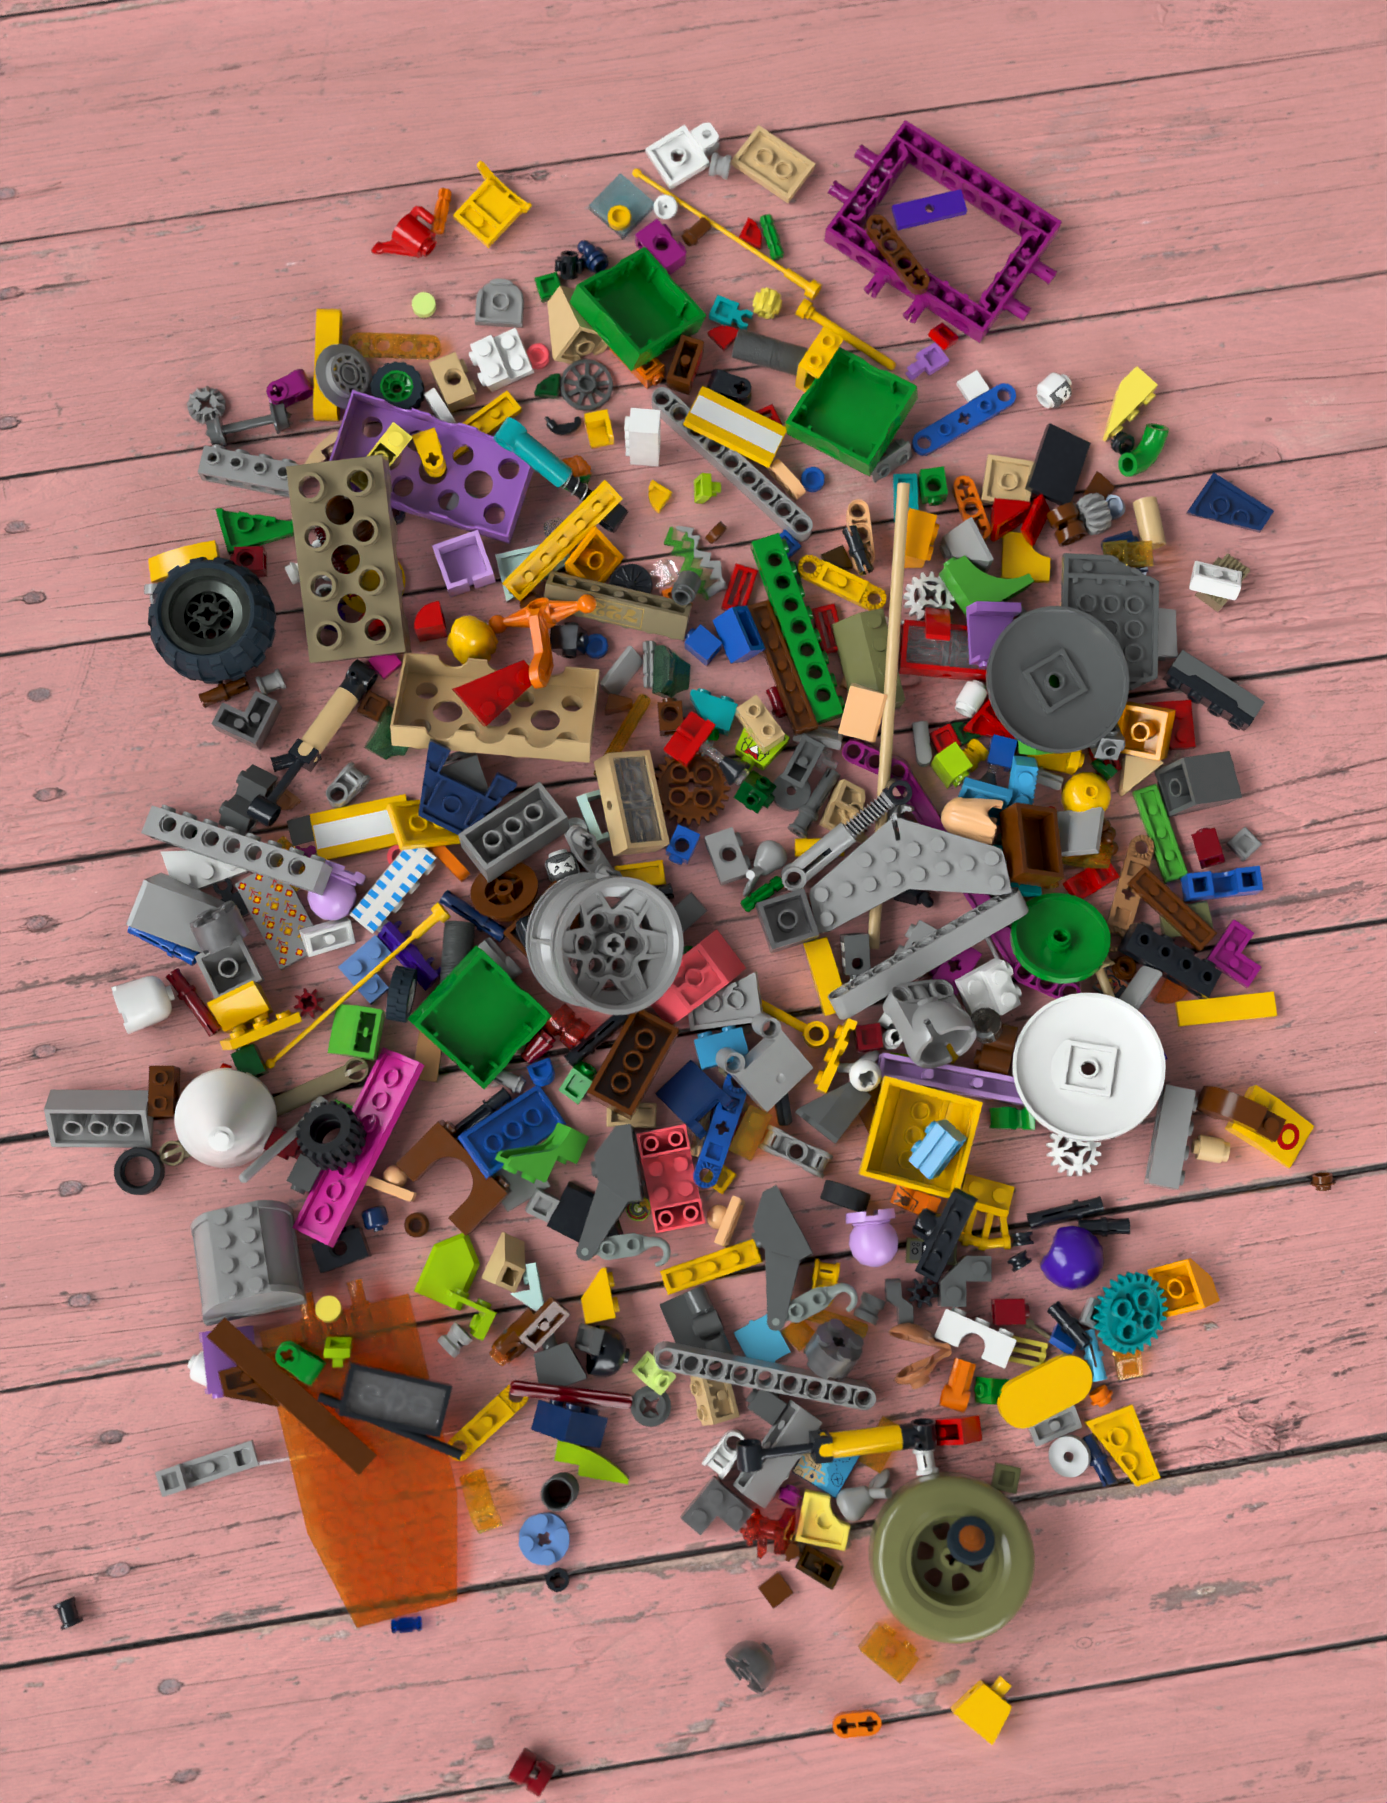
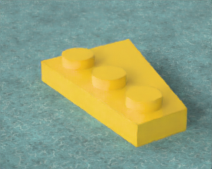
M285 1010L276 1014L277 1019L269 1022L267 1019L252 1024L254 1028L244 1031V1028L230 1033V1037L219 1042L223 1050L237 1049L301 1022L299 1012L291 1013L290 1010Z
M848 1018L843 1026L838 1024L833 1038L837 1039L833 1048L828 1047L823 1061L827 1062L824 1071L819 1070L815 1077L814 1084H817L815 1091L822 1094L827 1092L840 1063L839 1059L849 1043V1035L855 1029L858 1022Z
M1132 1404L1084 1421L1136 1487L1160 1478Z

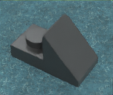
M804 734L781 778L803 789L825 745Z

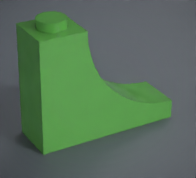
M965 555L959 559L952 557L943 564L944 569L938 574L966 617V607L976 601L1006 602L1025 591L1034 582L1030 574L1013 579H1003L988 575L975 567Z

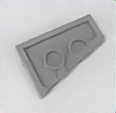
M754 972L719 990L688 1014L690 1031L752 1023L753 1018L757 1014L763 1013L758 972Z

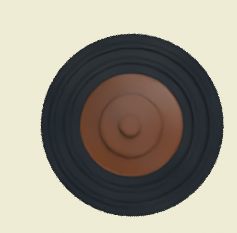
M964 1516L957 1519L951 1525L947 1534V1546L957 1561L966 1565H977L986 1561L993 1552L995 1537L992 1528L986 1521L976 1516Z

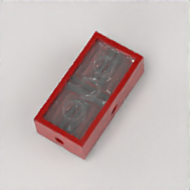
M904 620L901 631L899 674L986 682V669L979 668V665L969 664L967 625L951 624L950 641L925 639V621Z

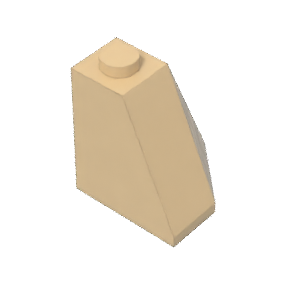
M559 286L547 302L553 359L572 364L581 360L580 357L593 353L594 356L603 353L608 345L570 304L575 289Z

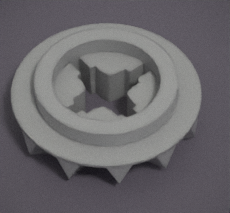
M206 386L205 388H197L193 394H190L187 407L190 416L195 421L206 424V421L215 419L216 415L222 417L225 412L226 403L223 395L217 389ZM209 399L213 409L211 407L202 409L199 400L206 402Z

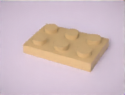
M759 125L731 160L732 166L786 203L791 201L816 165Z

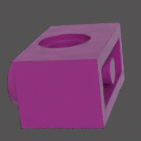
M658 218L635 234V245L638 249L646 247L669 275L686 264L687 251L680 241L676 242L670 228L665 223L662 225ZM660 245L668 247L666 250L657 249Z

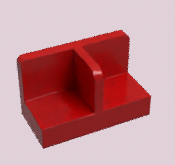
M691 711L682 724L677 727L676 732L664 747V752L687 767L715 729V724L708 719L705 721Z

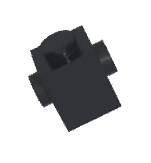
M575 622L554 625L550 632L551 650L555 654L569 659L576 658V655H585V649L589 643L587 631Z

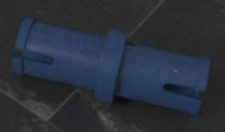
M1091 1433L1081 1438L1090 1449L1091 1461L1089 1465L1095 1469L1102 1486L1105 1487L1107 1484L1109 1485L1117 1481L1118 1479L1107 1461L1108 1456L1106 1453L1103 1454L1094 1434Z

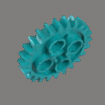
M1136 1271L1134 1274L1127 1272L1126 1277L1119 1274L1118 1282L1110 1280V1289L1103 1287L1106 1293L1105 1296L1097 1297L1102 1302L1101 1305L1094 1306L1095 1309L1099 1310V1314L1093 1316L1094 1319L1099 1321L1094 1328L1100 1331L1097 1336L1103 1339L1102 1343L1110 1349L1123 1354L1127 1352L1135 1354L1136 1349L1144 1350V1344L1151 1346V1337L1158 1339L1157 1329H1164L1160 1325V1321L1167 1320L1165 1316H1162V1312L1168 1310V1307L1162 1305L1167 1298L1161 1295L1164 1289L1158 1287L1159 1282L1153 1280L1152 1277Z

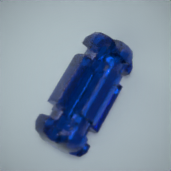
M417 1616V1619L405 1617L399 1618L397 1621L395 1618L391 1621V1631L393 1634H396L397 1631L400 1633L414 1632L416 1629L421 1631L423 1628L420 1616Z

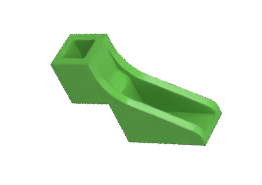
M558 1122L552 1134L544 1142L533 1146L501 1150L498 1152L495 1160L504 1163L502 1169L515 1175L518 1170L523 1172L521 1178L535 1183L536 1179L546 1183L556 1161L566 1164L568 1160L577 1164L589 1136Z

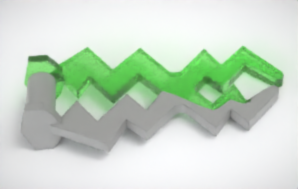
M676 526L678 531L685 533L681 538L682 541L672 540L673 527H670L664 545L674 547L671 552L672 556L685 558L679 574L682 571L689 570L701 577L703 569L691 567L694 558L702 559L701 568L713 569L710 580H718V582L704 589L706 580H701V586L697 593L702 594L705 601H707L713 595L727 589L726 583L722 578L721 561H710L711 553L697 550L701 536L692 535L694 528ZM684 541L691 542L689 549L682 548Z

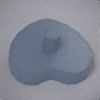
M1113 494L1106 498L1112 520L1121 517L1126 510L1124 501L1119 496Z

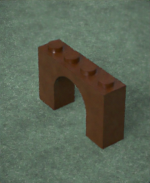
M441 1120L437 1121L396 1165L414 1182L419 1180L443 1157H453L466 1164L473 1179L472 1190L468 1198L448 1219L467 1236L502 1203L512 1190L509 1188V1181L501 1174L498 1176L495 1173L486 1179L459 1141L458 1129L450 1121L445 1122Z

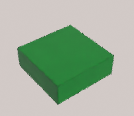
M557 272L534 278L541 303L549 301L558 287L561 286Z

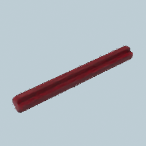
M513 1380L510 1383L509 1389L510 1394L515 1396L628 1409L632 1406V1395L625 1393Z

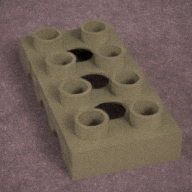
M374 455L286 466L310 663L403 654L405 652L411 653L408 619L405 616L402 602V592L404 590L402 570L398 564L396 551L398 541L397 526L391 509L392 484L389 458L384 455ZM363 471L368 476V486L361 492H355L350 484L351 478L355 473ZM315 477L320 483V491L315 497L307 498L303 493V484L307 479ZM338 495L348 497L354 506L352 519L343 525L332 523L326 515L327 503L331 498ZM363 521H370L374 526V535L369 541L362 542L357 537V527ZM315 527H322L326 533L325 543L320 547L314 548L309 542V533ZM341 545L353 546L360 555L358 568L350 574L338 572L332 564L333 552ZM370 570H375L380 576V585L374 591H367L362 584L364 574ZM321 576H327L332 582V590L325 597H320L314 588L316 580ZM347 594L359 595L366 605L364 617L356 623L345 622L338 613V603ZM376 619L383 621L386 626L385 636L378 641L373 640L368 633L370 623ZM327 625L334 626L338 632V639L332 646H326L320 637L322 629Z

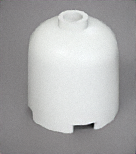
M146 976L111 987L119 1013L123 1016L125 1022L123 1024L128 1034L161 1022L171 1014V1000L175 999L170 985L165 987L163 981L156 976Z

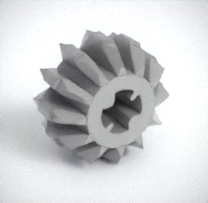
M1091 493L1077 501V509L1080 513L1078 519L1083 521L1088 534L1098 535L1111 527L1112 516L1110 515L1108 502L1104 500L1102 495Z

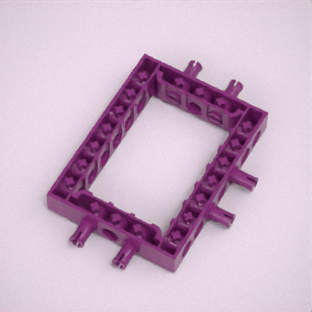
M904 120L881 154L877 155L861 144L859 146L860 149L856 150L854 158L869 166L870 169L853 191L847 189L836 180L830 186L828 194L844 203V205L826 228L824 241L875 274L867 286L864 287L865 293L869 295L872 292L870 297L876 298L885 283H888L914 300L906 312L903 313V317L907 321L911 317L910 323L915 324L924 309L927 308L978 343L983 340L1002 311L1007 310L1021 319V321H1024L1031 308L1014 298V294L1029 274L1036 275L1048 285L1056 276L1057 271L1041 262L1040 259L1058 234L1062 221L907 120ZM908 164L950 191L961 189L965 201L1022 237L1019 246L1008 256L1004 268L1001 272L996 273L993 283L982 293L979 304L969 299V295L966 293L963 295L949 286V282L946 280L943 282L931 274L926 267L924 270L930 279L927 291L921 295L912 294L868 237L866 230L862 229ZM888 242L884 243V247L887 250H894ZM907 259L898 261V265L902 269H908L911 266L910 261ZM915 278L914 285L919 284L922 286L923 280L918 281Z

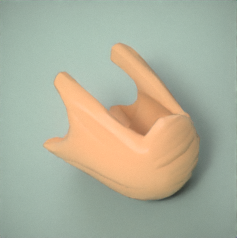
M956 797L944 806L941 813V822L948 833L992 846L997 829V818L989 817L988 812L992 807L1002 809L1003 801Z

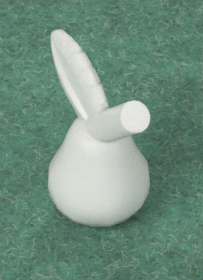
M877 1050L869 1052L860 1057L855 1063H839L837 1071L839 1073H849L850 1082L857 1090L863 1092L871 1091L880 1084L882 1078L881 1069L875 1063L879 1058V1052Z

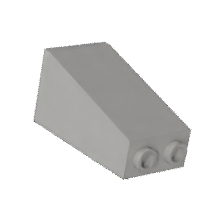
M161 872L143 880L126 925L202 953L190 929V923L196 920V916L204 911L211 910L214 913L225 902Z

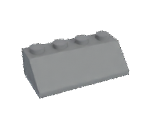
M50 1090L44 1112L51 1147L152 1148L153 1117L147 1116L148 1090Z

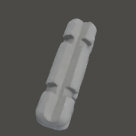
M644 641L643 675L645 676L643 677L644 688H656V654H654L656 653L655 641Z

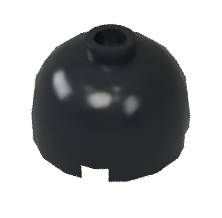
M596 1325L595 1327L604 1330L599 1355H586V1370L588 1374L593 1376L608 1377L616 1374L621 1369L623 1363L628 1362L630 1349L626 1348L625 1338L618 1330L605 1325Z

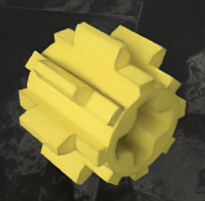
M761 288L760 293L756 292L753 299V312L759 317L773 319L775 314H779L782 306L781 294L776 290Z

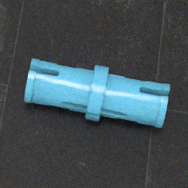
M1095 1329L1086 1330L1085 1332L1093 1339L1090 1344H1092L1097 1367H1095L1089 1344L1084 1348L1085 1355L1083 1357L1084 1360H1087L1088 1366L1091 1369L1092 1382L1108 1379L1102 1360L1104 1354L1103 1351H1100Z

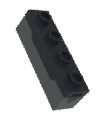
M1184 650L1178 654V657H1176L1163 677L1168 687L1175 691H1182L1191 702L1195 704L1200 703L1207 707V711L1216 717L1221 716L1236 730L1245 731L1265 703Z

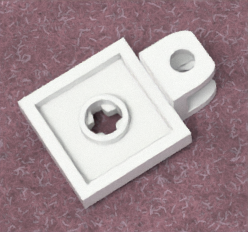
M710 122L699 125L691 130V133L683 125L645 148V152L671 190L710 166L707 157L719 149V135ZM673 154H682V161H673Z

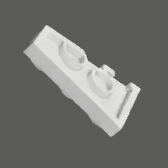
M188 850L161 852L169 876L198 890L213 886L215 883H221L226 878L231 879L248 872L247 870Z

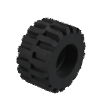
M325 1101L321 1102L319 1107H316V1105L311 1107L312 1111L310 1113L306 1112L303 1115L304 1120L298 1123L300 1129L296 1130V1136L299 1138L296 1141L302 1152L316 1167L326 1171L328 1168L332 1171H337L338 1167L344 1169L347 1167V1163H354L356 1161L355 1156L361 1155L363 1152L361 1147L366 1144L364 1139L366 1131L362 1122L349 1107L341 1102L338 1104L336 1101H330L327 1104ZM341 1128L334 1140L322 1144L324 1137L330 1131Z

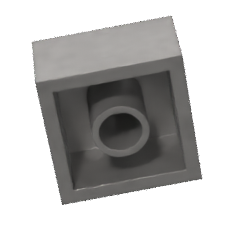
M804 888L756 904V910L770 953L818 939L819 933Z

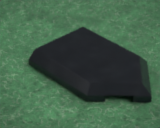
M569 1181L547 1227L579 1243L595 1194ZM619 1219L607 1237L624 1234Z

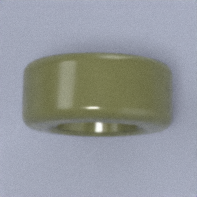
M938 1472L923 1475L900 1487L880 1509L869 1539L870 1572L883 1602L900 1623L914 1633L933 1641L967 1643L992 1635L1009 1623L1024 1604L1032 1585L1035 1553L1032 1537L1023 1516L1016 1506L999 1490L979 1478L964 1473ZM964 1516H976L986 1521L993 1530L995 1546L989 1558L984 1561L983 1569L975 1571L954 1558L949 1563V1560L945 1557L946 1554H950L947 1538L939 1540L932 1531L933 1526L948 1522L951 1527L957 1519ZM920 1542H927L934 1547L932 1558L924 1560L917 1558ZM934 1567L943 1573L941 1582L937 1587L932 1586L924 1578V1574ZM963 1573L969 1580V1586L962 1590L954 1591L952 1589V1576Z

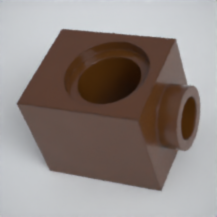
M676 698L662 699V702H657L660 736L674 735L677 727L683 722L682 700L677 701ZM668 711H673L677 714V718L673 721H668L664 718V714Z

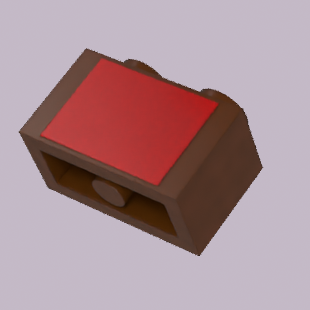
M681 335L667 375L668 389L687 395L690 394L704 354V341Z

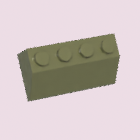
M883 608L860 612L832 624L841 668L846 680L847 692L849 693L850 685L856 683L884 693L888 627ZM898 671L895 709L900 708L905 702Z

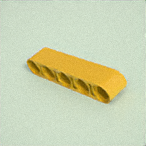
M317 308L313 391L314 421H339L340 407L332 404L319 388L315 367L320 353L326 347L333 344H342L343 316L341 309Z

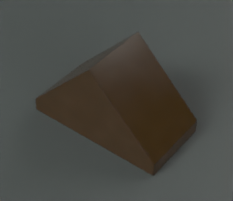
M806 1544L795 1568L833 1590L844 1565L841 1561Z

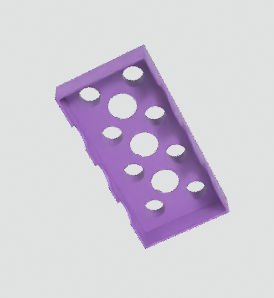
M352 390L329 461L366 457L393 422L411 436L412 434L435 427L442 447L441 451L447 465L445 479L438 484L425 483L419 475V467L422 463L421 457L417 451L409 448L408 443L401 452L402 459L400 464L395 469L390 470L392 484L391 508L469 532L478 530L482 536L511 543L534 471L531 466L513 452L504 449L493 439L494 436L483 433L476 427L460 422L457 424L448 423L435 418L430 413L413 408L412 410L402 409L389 404L384 399ZM371 421H378L383 425L382 432L373 438L365 436V425ZM463 446L468 447L474 453L473 460L467 465H459L453 459L454 452ZM507 462L516 463L520 468L518 475L513 479L501 477L499 472L503 464ZM474 471H484L493 480V488L484 498L471 497L465 490V480ZM407 479L413 482V491L404 497L396 495L394 492L396 483ZM350 481L351 487L355 492L362 491ZM456 493L459 496V504L455 509L444 510L440 507V499L445 494ZM492 507H499L505 511V517L498 524H490L485 520L486 512Z

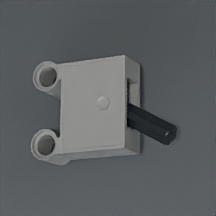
M759 1013L752 1020V1029L762 1036L763 1039L744 1057L730 1047L720 1049L716 1054V1063L720 1068L731 1074L752 1100L764 1111L768 1112L775 1105L778 1124L780 1126H787L792 1123L788 1092L814 1067L781 1030V1024L777 1019L767 1013ZM770 1021L769 1028L763 1031L765 1023ZM734 1056L732 1064L727 1066L729 1057Z

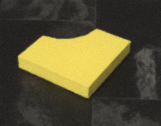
M805 1489L795 1541L845 1551L850 1524L840 1520L834 1514L830 1505V1494Z

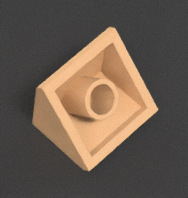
M852 683L838 733L875 742L887 695Z

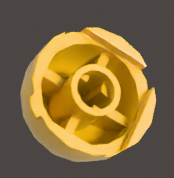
M1082 772L1072 776L1065 783L1061 792V803L1065 811L1084 812L1098 807H1102L1106 811L1111 801V790L1107 781L1093 772Z

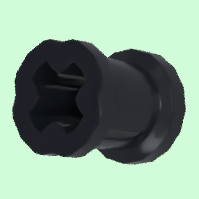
M75 1596L53 1605V1609L57 1610L62 1623L60 1626L61 1631L84 1621L83 1617H79L74 1603L76 1600Z

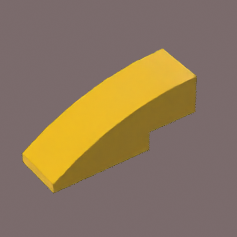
M215 540L196 543L149 558L151 582L165 581L169 576L167 572L177 565L182 567L190 563V559L206 557L207 560H213L214 557H220L218 544Z
M824 937L803 943L823 1015L827 1016L836 1013L828 999V995L842 986V982L828 938Z

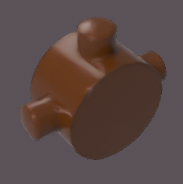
M793 1539V1542L781 1545V1549L784 1550L786 1556L785 1560L788 1562L791 1559L802 1556V1552L799 1551L797 1546L798 1541H795V1539Z

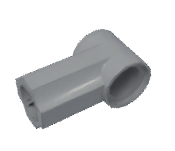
M490 937L477 946L491 957L512 980L523 972L509 955L506 956Z

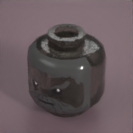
M980 1008L971 1015L977 1036L975 1039L977 1041L992 1043L1001 1036L1003 1023L1000 1015L994 1009Z

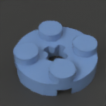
M544 1512L532 1515L524 1522L520 1529L519 1547L523 1555L534 1564L549 1566L559 1561L569 1547L568 1527L565 1521L554 1513ZM548 1532L551 1543L540 1545V1539L537 1535Z

